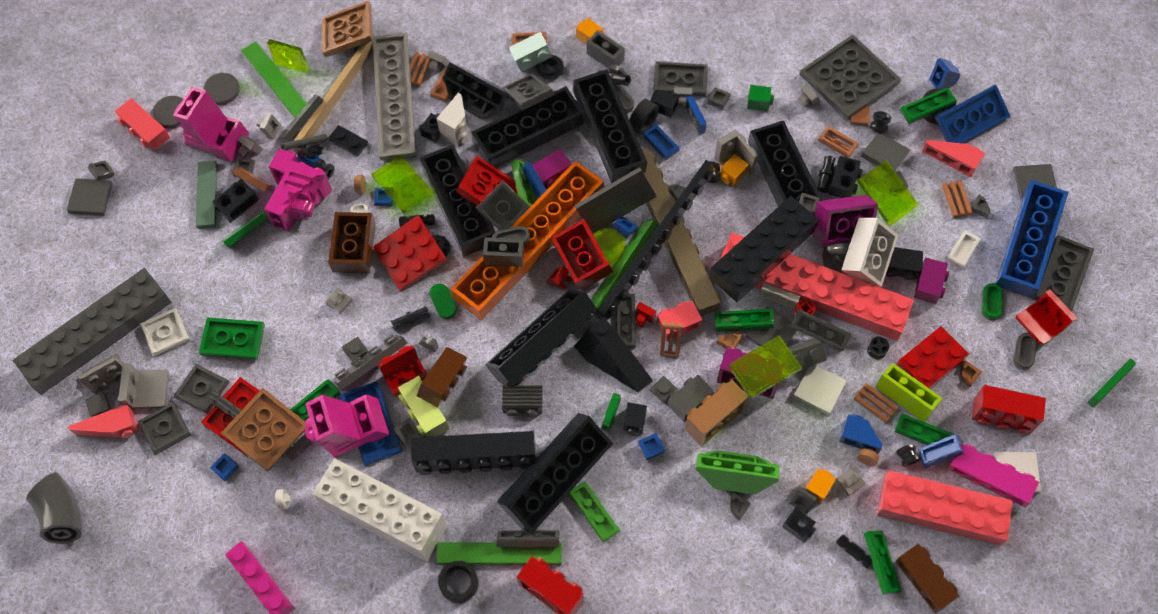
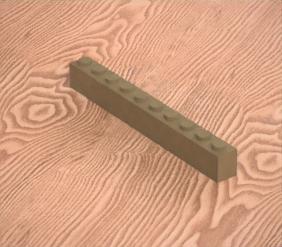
M647 147L642 149L648 162L644 175L657 197L648 201L646 205L652 218L658 222L659 226L676 200L671 198L669 185L664 183L662 179V170L657 168L656 158ZM683 217L680 224L675 225L672 229L670 238L667 241L665 240L664 244L690 301L694 302L700 316L719 310L722 298L720 293L716 292L713 287L714 282L706 272L707 267L704 260H701L699 257L697 245L693 244L691 240L692 235L689 228H685Z

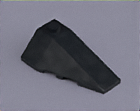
M604 317L589 327L574 346L588 363L598 367L601 371L614 377L637 393L653 382L619 334Z

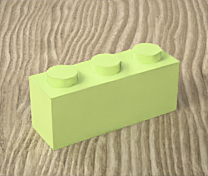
M417 376L398 387L401 393L398 397L403 406L407 405L410 410L407 412L412 421L417 420L419 425L416 427L421 436H439L450 428L438 407L417 397L422 383L420 377Z

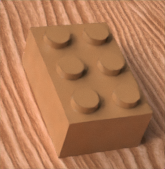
M733 380L727 384L725 382L722 383L713 396L708 395L698 409L694 407L687 414L685 430L701 447L745 410L749 396Z

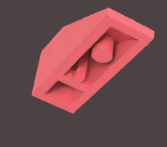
M927 140L922 150L925 154L969 177H972L985 155V152L969 144Z
M127 404L68 426L69 430L76 436L129 438L133 433L139 431L133 410Z

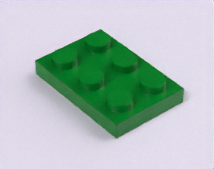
M207 317L199 354L201 356L258 360L265 324L261 321Z

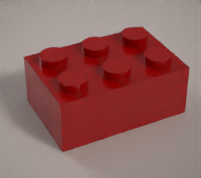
M584 219L551 237L575 284L581 291L614 272L592 230Z
M940 326L897 362L896 366L931 390L966 360L969 353Z
M984 385L974 397L971 420H975L981 425L993 424L997 425L999 429L1007 430L1011 428L1016 429L1021 434H1029L1044 421L1046 398Z
M531 556L516 576L519 585L557 614H576L584 603L583 589L574 582L572 584L567 582L565 575L560 571L549 569L547 567L549 564L542 558L538 557L536 559Z

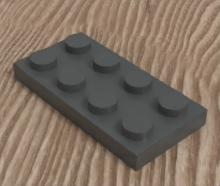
M391 334L383 340L384 343L379 347L376 345L367 351L368 355L353 360L351 362L352 366L348 369L342 368L336 372V377L332 380L339 388L344 389L377 366L383 358L391 356L408 343L404 337Z

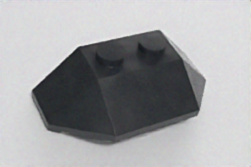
M449 62L442 77L451 101L460 93L464 110L480 119L502 111L510 95L498 85Z

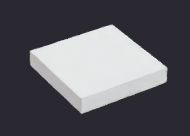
M176 308L140 323L154 357L190 341Z
M816 365L808 367L793 397L830 415L847 380Z
M1036 452L994 453L996 461L1002 464L1008 463L1014 466L1016 471L1034 476L1035 480L1039 481L1035 493L1041 492Z

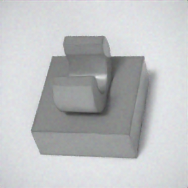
M431 50L427 55L431 60L429 68L437 73L441 65L447 67L450 62L445 56Z
M805 84L801 88L803 95L798 98L799 103L803 107L807 106L810 102L813 106H816L820 103L819 98Z
M674 87V96L675 94L679 95L678 108L685 109L686 97L692 96V88Z
M266 114L264 119H259L256 124L265 136L270 139L275 138L281 127V124L272 114Z
M241 135L238 139L243 144L238 152L246 157H249L253 152L259 154L263 150L257 143L244 135Z
M337 288L325 303L341 314L353 300Z
M851 468L836 479L848 496L866 484L854 468Z

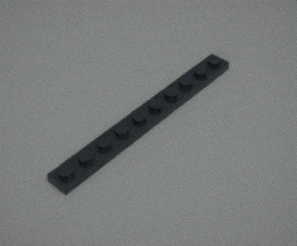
M705 160L598 311L601 317L608 320L610 316L616 314L620 302L628 297L630 288L638 283L643 270L648 269L651 263L650 260L660 252L662 243L670 238L672 229L675 225L680 224L683 218L682 215L692 207L693 200L702 193L705 183L712 179L714 170L711 162Z

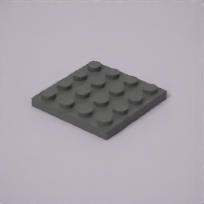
M851 35L802 68L799 73L846 120L901 82V78L854 35Z

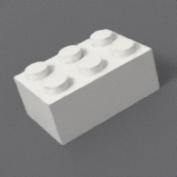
M858 218L842 271L851 277L882 287L898 234L878 218Z

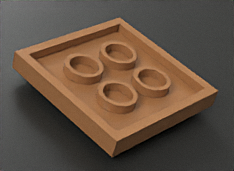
M369 1L322 17V53L325 57L373 41L372 5Z
M262 388L221 434L269 472L305 432L306 424L305 421Z

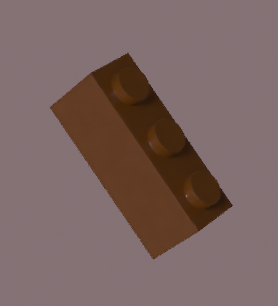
M446 347L422 381L417 397L436 407L442 401L446 402L451 392L449 391L450 388L454 389L459 381L458 376L462 377L467 369L465 363L468 357Z
M918 543L898 557L895 562L936 614L959 597L958 590L952 582L945 578L942 568L931 560L928 550L925 547H921Z

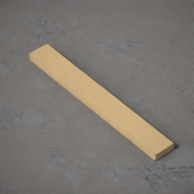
M372 41L359 46L323 98L321 105L311 115L294 141L312 137L317 133L373 52ZM308 145L302 146V147L293 148V149H294L295 153L297 154L299 148H304V147H307Z

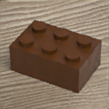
M335 212L328 260L332 272L370 273L376 225L372 213Z

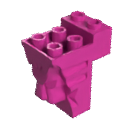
M191 87L173 114V117L177 122H180L183 128L185 145L213 153L217 158L230 162L233 161L239 148L243 145L238 139L241 135L246 137L249 135L242 122L226 117L208 92L203 89Z
M278 149L269 165L278 186L264 210L274 227L290 232L292 226L296 223V219L308 220L309 217H312L315 205L320 203L321 198L325 199L331 193L332 188L324 170L309 167L304 162H298L295 153L290 150Z
M321 395L305 403L309 414L304 429L307 439L320 443L333 455V458H337L367 442L373 443L389 435L378 398L364 395L348 403Z

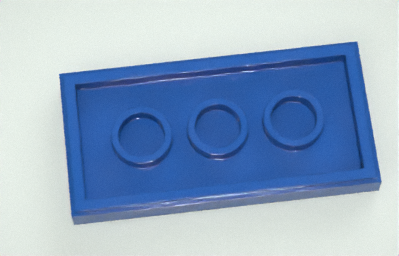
M996 84L935 116L946 142L962 144L1011 117Z
M377 381L340 394L341 400L348 403L364 395H369L379 400L389 435L373 443L367 442L358 447L365 466L403 452L399 439L392 431L394 425Z

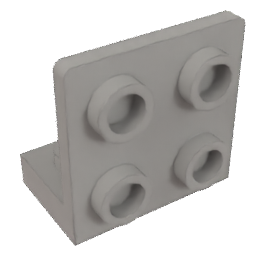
M735 129L719 138L714 157L717 162L728 161L736 154L749 164L748 173L752 175L755 169L757 153L753 147L747 144L745 137Z
M117 353L82 372V375L78 378L93 393L101 392L109 384L121 381L122 365L124 363Z
M131 363L123 364L118 401L122 405L127 404L131 409L163 408L166 406L169 371H137Z

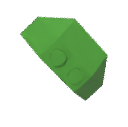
M719 450L705 454L699 453L697 455L696 470L714 489L744 494H757L779 481V465L772 464L759 456Z

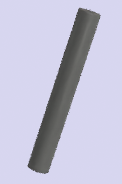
M326 134L282 143L281 149L289 150L327 141L328 137Z

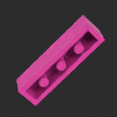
M961 444L964 454L953 459L949 470L1006 499L1013 500L1014 503L1024 508L1028 506L1039 484V481L1035 480L1034 476L1028 473L1022 474L1016 471L1014 466L1008 463L1002 464L996 461L994 456L982 454L969 444Z
M243 541L239 542L225 554L270 614H290L296 609Z

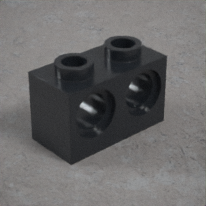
M839 156L828 195L839 198L851 197L852 194L856 195L859 184H855L856 179L860 180L863 170L859 168L861 161Z
M240 179L233 183L225 192L219 194L212 202L216 209L231 223L258 202L259 199L256 193Z

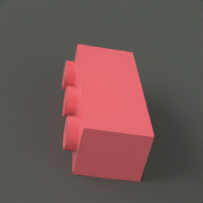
M132 98L115 110L119 117L117 121L122 127L127 126L129 133L134 138L138 136L140 143L146 149L150 147L155 151L170 139L165 128Z

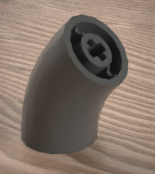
M53 472L45 476L26 496V500L38 517L40 537L45 541L57 544L74 542L82 536V521L77 500L59 473Z

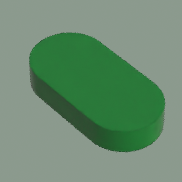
M440 283L433 285L430 289V297L438 315L443 319L452 318L456 313V306L447 286Z
M989 283L982 290V314L989 320H996L1003 312V290L999 285Z
M613 393L601 430L610 431L621 401V395Z

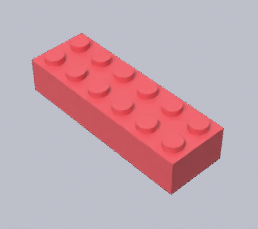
M888 470L883 477L877 515L1001 546L1008 540L1013 500Z

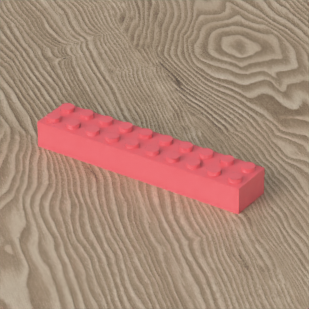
M731 233L721 258L744 237ZM792 254L786 257L755 286V288L761 290L763 284L766 283L800 296L799 301L802 299L811 300L815 305L816 311L896 341L899 340L914 302L911 298Z

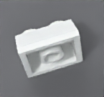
M460 93L453 98L437 118L441 138L454 144L456 147H459L461 143H465L469 136Z

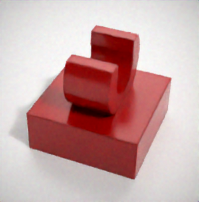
M561 266L555 269L546 283L551 287L557 286L559 289L564 290L567 287L563 285V279L571 282L572 278L567 275L568 269L565 266Z
M639 302L635 314L637 315L636 325L643 327L646 321L652 324L656 318V310Z

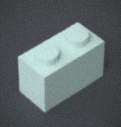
M541 32L509 47L521 72L553 57Z

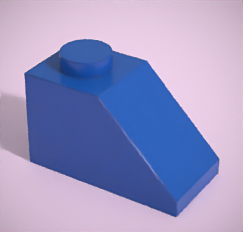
M939 58L935 63L929 80L935 88L944 89L957 84L961 74L951 61Z
M848 414L839 442L859 449H870L879 454L883 445L869 421L863 419L860 415Z

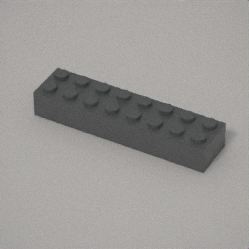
M144 267L12 361L30 386L40 395H43L140 326V323L147 321L172 302Z

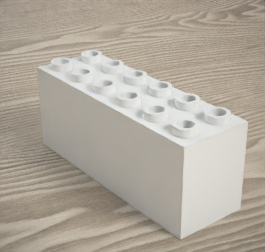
M334 458L312 493L323 508L428 562L448 527L442 513Z

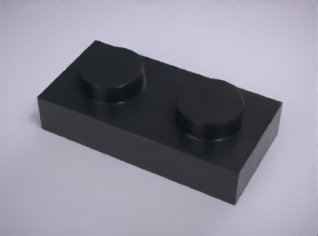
M340 125L328 137L330 142L357 157L368 145L367 140Z

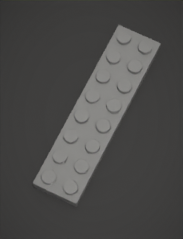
M407 32L373 36L379 157L381 160L417 156Z

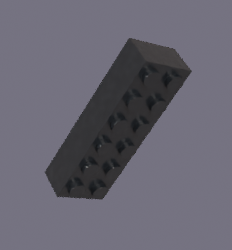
M608 69L573 80V93L611 184L639 167L645 173L648 162Z
M565 86L555 91L553 96L525 110L519 108L472 131V141L482 159L496 168L583 125L584 117L576 99L568 87Z
M784 120L750 131L748 144L757 153L756 161L778 207L790 196L799 202L802 193L820 198L819 201H823Z
M454 144L419 157L424 174L463 257L482 250L484 238H492L495 229L492 223L476 209V204L456 192L467 171Z
M790 196L711 267L709 278L738 303L816 231L819 219Z
M568 290L489 360L485 366L499 383L511 387L517 386L523 381V377L527 373L533 372L538 367L537 364L541 360L550 357L552 350L563 345L570 334L576 333L584 321H589L594 316L593 313L598 310L585 291Z
M577 413L497 500V503L521 529L533 534L613 445L612 441L590 416Z
M534 431L411 438V462L416 473L420 475H430L431 472L437 471L441 474H450L455 470H460L461 473H470L473 469L489 472L492 471V468L509 471L512 470V467H520V469L526 470L536 459Z

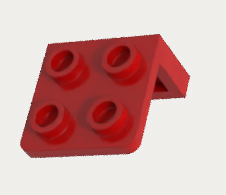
M1050 289L1034 304L1016 315V320L1040 345H1044L1059 335L1077 319Z
M413 345L401 348L398 353L383 358L378 364L394 396L401 394L398 389L401 385L417 376L423 381L427 376V372L421 364Z

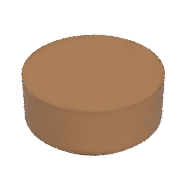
M356 175L354 178V190L356 193H365L366 178L364 175Z
M861 449L857 459L863 464L874 467L878 463L879 456L870 449Z

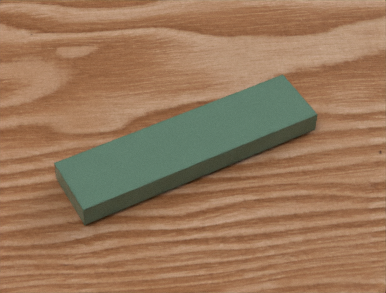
M216 160L198 162L197 228L216 227V207L212 202L217 197L218 163Z

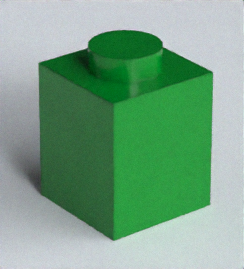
M750 85L747 109L768 111L769 105H773L774 94H771L772 87Z

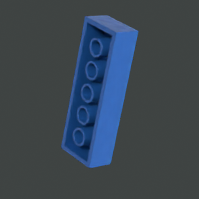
M1034 180L1030 181L1024 191L995 284L1003 289L1033 298L1039 290L1069 192Z

